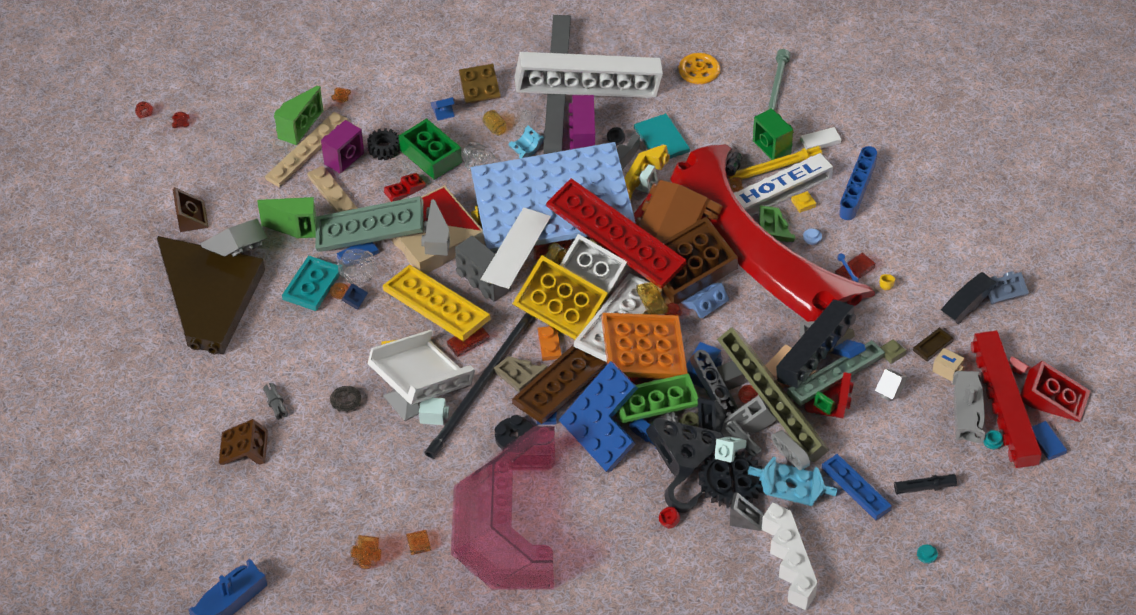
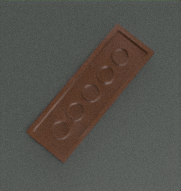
M572 345L513 397L512 404L543 424L606 367L607 362Z

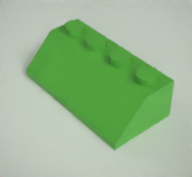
M689 373L636 385L638 389L617 411L616 416L619 421L625 423L698 406V395Z

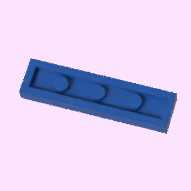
M838 454L822 463V469L875 520L891 511L892 505Z

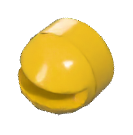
M890 274L881 275L879 280L880 287L883 290H891L895 283L894 276Z

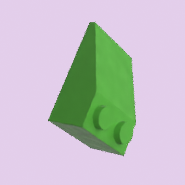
M315 86L284 102L275 111L274 119L278 139L294 145L300 142L324 111L320 86Z

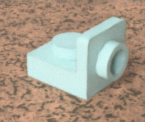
M648 164L646 169L641 172L640 184L635 189L649 193L653 183L656 184L658 181L655 166Z
M731 436L716 439L715 459L733 462L735 452H738V449L746 448V440Z

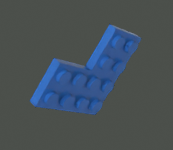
M612 361L606 365L559 419L563 426L608 473L617 466L636 444L612 417L638 389Z

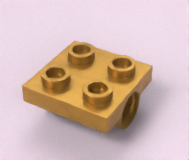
M493 63L459 69L465 104L501 97Z

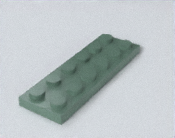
M421 196L317 216L315 249L318 252L421 233L423 232V199Z

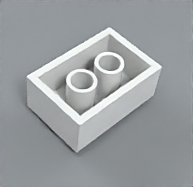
M579 234L560 264L565 269L606 291L609 298L629 267L622 258Z

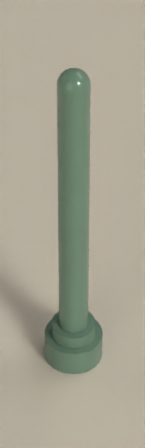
M780 49L776 54L778 66L768 110L772 108L775 111L784 67L789 62L791 56L790 52L786 49Z

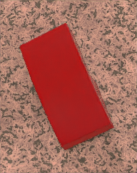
M416 172L402 176L399 183L385 186L384 193L391 202L398 201L420 191L426 186V183Z

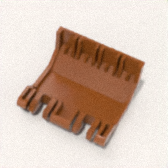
M659 180L657 184L653 183L649 191L652 195L649 201L645 200L641 209L644 213L642 217L637 218L636 225L660 242H663L701 220L703 215L712 220H717L718 215L716 214H720L723 206L684 186Z

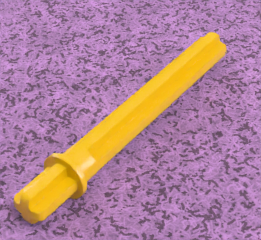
M820 146L807 150L802 148L801 151L738 170L734 176H728L730 182L743 180L791 164L800 163L811 156L819 153L822 154Z

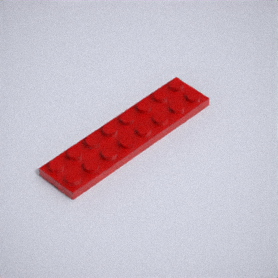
M572 178L546 202V206L600 246L625 260L628 266L660 289H663L687 264L686 259Z

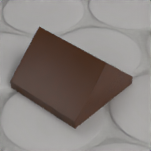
M174 187L173 196L180 233L208 228L204 200Z

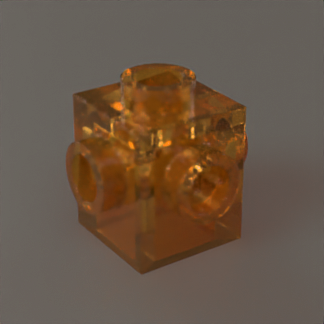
M358 535L355 545L351 547L350 557L354 558L353 565H358L362 569H370L375 566L377 561H380L379 537Z

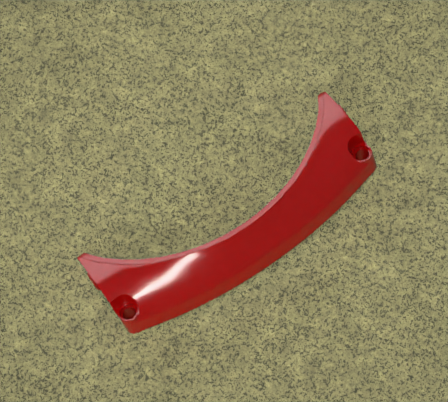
M727 144L698 148L690 152L686 161L676 164L670 177L672 183L684 186L723 206L720 214H716L718 215L717 220L710 218L708 220L738 257V264L767 291L807 322L815 321L833 299L856 306L863 298L875 296V292L870 286L834 274L796 254L766 232L746 212L735 197L727 180L725 161L726 157L732 152V148Z

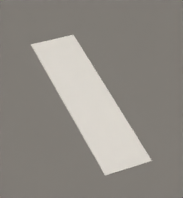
M523 207L480 280L509 289L551 216Z

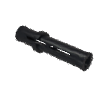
M955 473L943 476L935 474L928 478L894 482L896 495L932 489L938 491L939 488L957 486Z

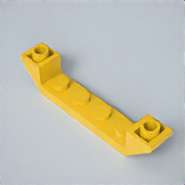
M661 145L638 154L624 177L629 199H631L635 188L639 186L640 174L646 169L648 164L655 166V169L662 170L664 165L668 163L670 155L668 154L667 145Z

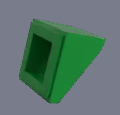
M816 392L813 405L830 415L837 408L836 403L821 392Z

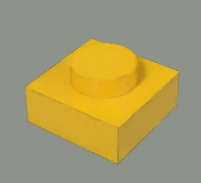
M808 191L791 197V201L799 213L816 207V202Z

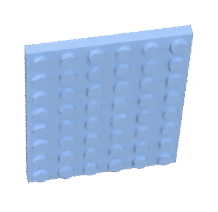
M615 142L470 167L485 244L493 253H496L523 207L551 216L534 246L575 239L578 234L586 237L587 235L546 206V202L570 178L636 224Z

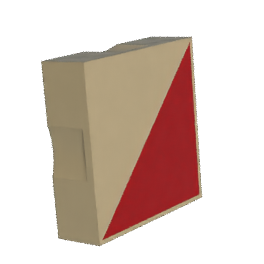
M445 185L421 196L423 199V232L390 238L394 245L405 254L408 262L424 274L454 259L456 256L455 247L470 236H474L485 245L482 228ZM431 200H435L449 228L450 245L448 256L425 254V247L421 246L422 235L426 234L424 232V222L428 221L426 211L427 207L431 205Z

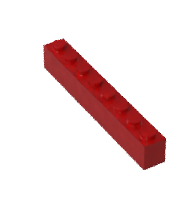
M998 331L975 333L973 342H971V351L976 353L977 368L982 370L981 379L983 384L986 383L987 397L992 399V412L998 416L997 425L998 429L1003 431L1004 446L1009 448V461L1014 463L1015 468L1037 466L1040 463L1042 454Z

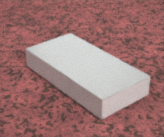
M835 127L802 135L801 141L807 150L816 146L825 148L840 144L841 138Z

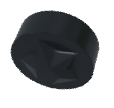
M613 127L607 132L609 143L615 142L616 146L625 141L626 136L621 128Z

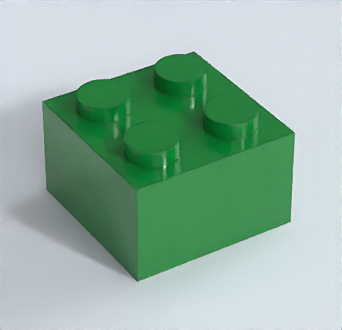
M772 108L755 116L752 141L771 160L792 154L794 133L792 126L787 124L781 115Z

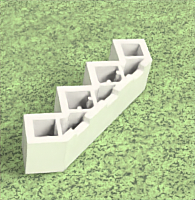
M772 502L763 516L762 530L774 536L771 540L770 554L783 559L780 564L779 578L792 583L788 592V602L807 610L816 596L818 582L791 511Z

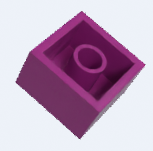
M344 120L328 135H325L321 140L324 165L341 174L364 154L362 129Z

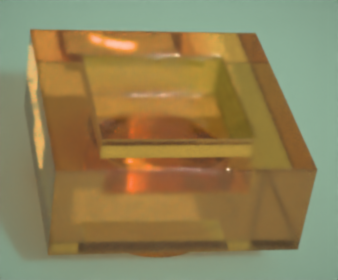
M427 530L406 534L411 555L431 551Z

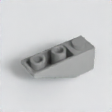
M431 200V205L427 207L426 211L428 221L424 222V232L426 234L422 235L421 246L425 247V254L448 256L450 245L449 228L435 200Z

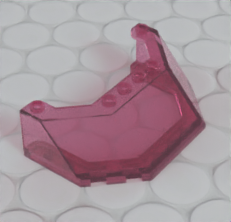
M534 426L493 454L454 485L451 555L465 565L476 577H479L491 590L554 589L553 550L547 545H532L512 528L513 471L550 470L554 467L555 426Z

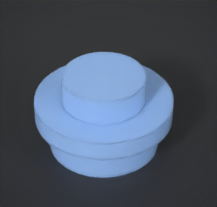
M807 229L803 233V239L806 243L815 245L821 241L822 234L817 229Z

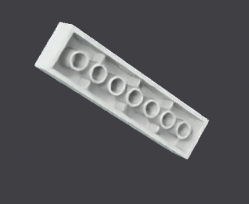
M519 52L514 78L516 92L650 98L657 96L663 72L660 58Z

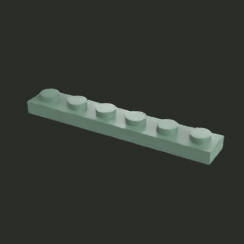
M871 340L864 344L866 348L864 352L851 359L843 356L809 376L806 382H803L799 388H788L787 394L799 406H802L814 399L817 391L824 393L841 383L844 372L851 373V376L882 359L885 352Z

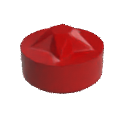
M666 507L659 514V522L665 528H674L680 521V514L673 507Z

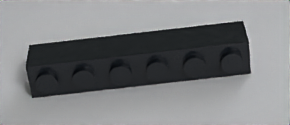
M833 299L776 366L777 382L799 388L803 382H806L810 373L816 370L821 360L826 358L831 348L836 346L841 336L843 337L847 329L855 323L854 306Z

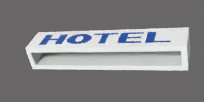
M819 153L785 170H781L777 174L764 178L760 182L749 185L745 189L734 192V195L746 212L753 216L759 213L760 205L772 207L831 179L833 166Z

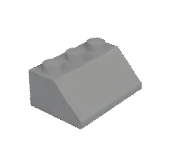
M256 218L220 232L201 243V246L222 256L232 254L234 257L242 252L245 253L261 246V241L267 239V236Z

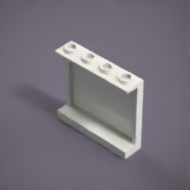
M432 330L371 348L367 364L411 405L471 385L475 372L471 365L460 368L431 342Z

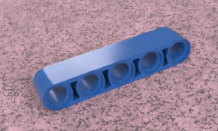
M872 146L862 148L842 196L839 216L844 220L855 218L876 166L877 150Z

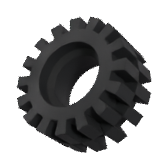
M380 128L378 132L374 130L369 135V138H367L368 151L373 158L378 157V160H381V158L387 160V157L392 159L393 155L396 157L400 152L399 135H397L396 131L393 132L392 129L387 131V128H384V131H381ZM382 142H388V143H390V144L387 145V146H379V145H378L379 143H382Z

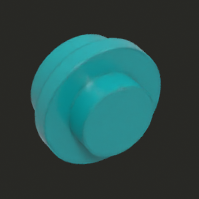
M991 430L985 434L983 443L989 449H999L1003 445V437L1000 432Z
M925 544L918 548L917 557L923 563H933L937 560L938 551L934 546Z

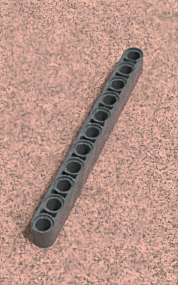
M553 15L550 53L568 54L571 15ZM547 94L544 154L560 152L563 149L566 94Z

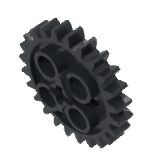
M735 452L734 461L726 462L715 459V455L712 454L711 460H705V465H701V471H699V485L701 486V491L705 492V498L711 497V503L719 501L718 506L720 507L725 503L726 508H729L730 504H732L734 493L731 488V476L729 475L728 465L732 467L735 493H739L752 504L753 498L758 499L759 493L763 492L762 482L759 480L760 477L748 475L749 466L761 470L763 468L758 466V460L752 461V455L746 458L745 452H742L741 455H737V452Z

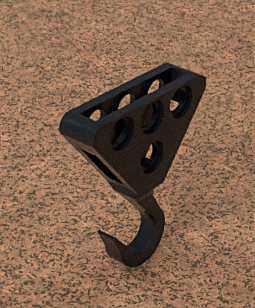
M656 418L648 426L646 433L674 475V480L665 490V501L669 507L675 508L679 513H685L697 504L698 498L703 491L699 492L688 503H681L675 498L674 489L693 473V470L715 451L716 439L724 438V435L720 432Z

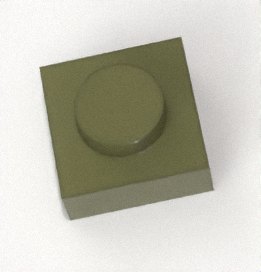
M894 339L880 347L885 352L884 358L890 364L906 355V349Z

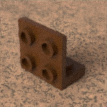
M251 419L223 431L219 464L225 465L244 456L249 457L256 464H264L268 430L254 419Z

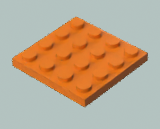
M602 313L601 321L607 364L612 361L627 377L665 379L688 374L679 316Z

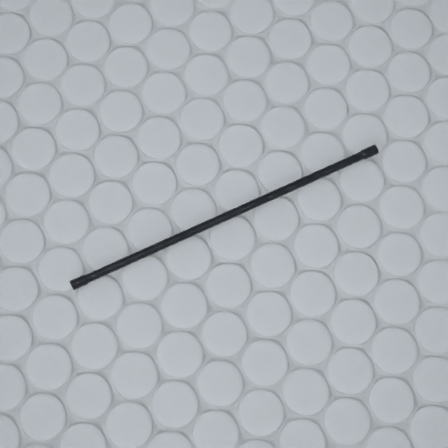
M525 313L440 433L425 450L424 454L427 457L435 459L444 446L445 441L495 373L494 367L505 359L534 318L532 315Z

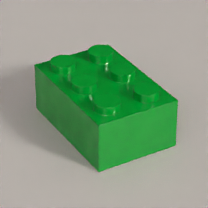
M427 118L399 135L400 151L433 180L462 163L461 147Z

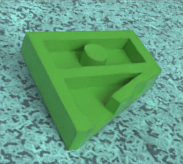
M760 205L759 225L778 241L794 242L795 235L791 234L788 230L789 225L783 219L779 208Z

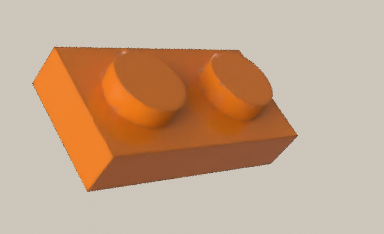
M551 326L538 327L542 361L558 359L561 356L558 331Z

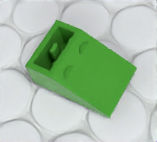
M314 197L257 200L261 226L295 238H316Z

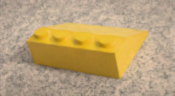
M541 255L512 305L576 340L608 299V293Z

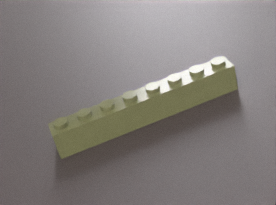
M733 327L727 330L717 339L793 441L807 453L809 460L812 462L819 460L829 451V448L742 334Z

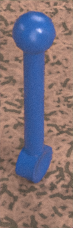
M842 253L838 254V261L843 263L852 281L859 282V278L855 277L845 261V255Z

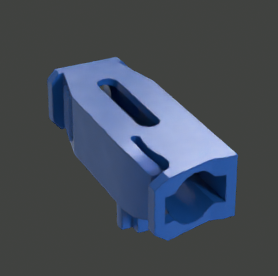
M248 559L246 561L247 566H239L225 577L221 575L219 582L202 596L196 606L188 609L189 614H235L267 586L265 574L257 569L251 559Z

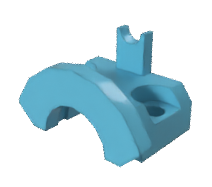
M528 125L525 127V131L520 139L515 142L511 141L508 145L519 155V158H526L532 156L540 148L544 137L540 136Z

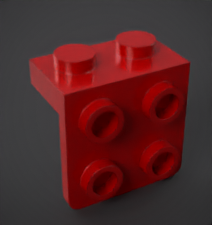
M844 372L841 384H837L822 393L837 405V408L830 415L813 405L815 398L805 403V411L843 419L845 410L850 409L852 398L848 397L849 393L852 394L854 382H850L851 373Z

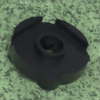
M513 415L511 418L502 420L494 429L495 442L504 451L521 452L528 449L533 443L534 428L529 421L523 419L520 415ZM512 432H518V437L510 436Z

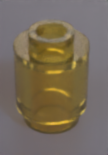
M490 110L484 114L482 122L492 134L500 136L506 132V121L496 110Z

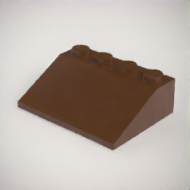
M707 217L662 242L686 259L687 263L663 288L664 293L674 306L738 269V257Z

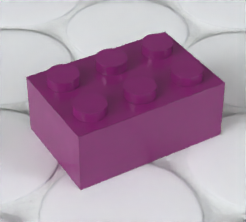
M572 95V103H569V113H573V115H569V126H573V128H569L570 140H573L570 141V150L594 146V95Z

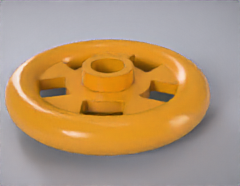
M692 53L680 61L678 71L680 76L687 82L707 84L718 77L720 65L709 54ZM687 63L691 64L690 68L685 67ZM708 64H711L713 68H708ZM692 72L695 76L693 77L689 73Z

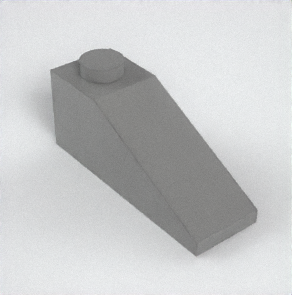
M758 395L725 418L720 433L724 437H733L725 429L733 420H736L745 432L753 434L763 430L777 419Z

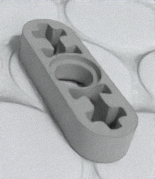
M781 430L772 434L773 444L798 470L810 466L807 453L784 431Z

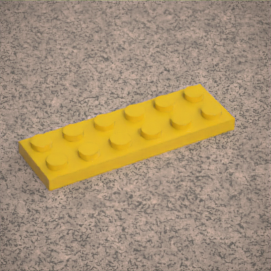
M410 264L383 284L385 292L462 341H465L491 320L489 313Z

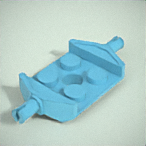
M773 456L764 469L762 468L761 470L751 466L748 469V475L760 477L759 480L762 482L763 492L769 496L813 506L823 493L834 497L837 494V488L825 486L817 467H815L814 471L798 470L796 467L777 463L776 457ZM786 483H792L795 486V488L788 487Z

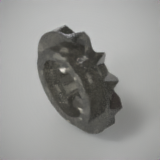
M352 386L339 387L330 396L332 408L337 409L338 412L345 411L348 413L349 410L355 411L356 407L360 406L362 400L360 391ZM349 396L350 401L343 403L342 399H346Z

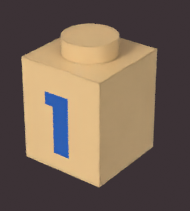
M943 348L934 360L932 372L952 381L954 372L965 370L963 366L964 357Z

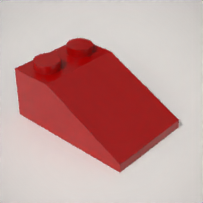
M1042 360L1029 369L1020 395L1023 403L1033 409L1080 422L1090 390Z

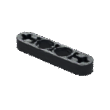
M697 350L690 358L691 365L709 398L717 400L724 409L731 411V413H727V418L738 410V406L710 355L705 350ZM707 372L713 375V381L706 378ZM715 390H720L723 398L717 397Z

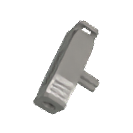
M954 372L952 384L955 385L953 402L956 440H967L981 444L984 441L983 388L980 383V372Z

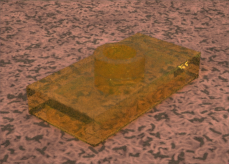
M649 282L636 285V291L648 314L658 315L667 313L668 307L655 284Z

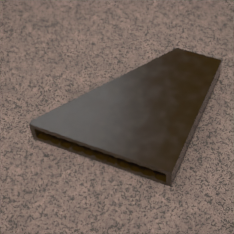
M158 236L157 242L187 346L193 350L201 349L211 354L218 353L224 355L265 272L264 259L244 254H238L234 257L232 254L222 256L198 244Z

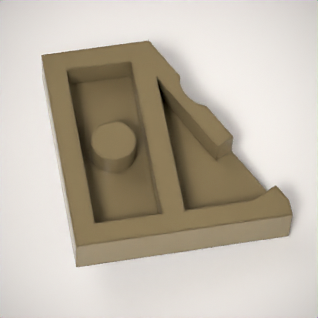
M508 356L495 366L494 370L497 375L520 392L541 374L547 366L545 364L541 366L533 365L531 361L518 360Z

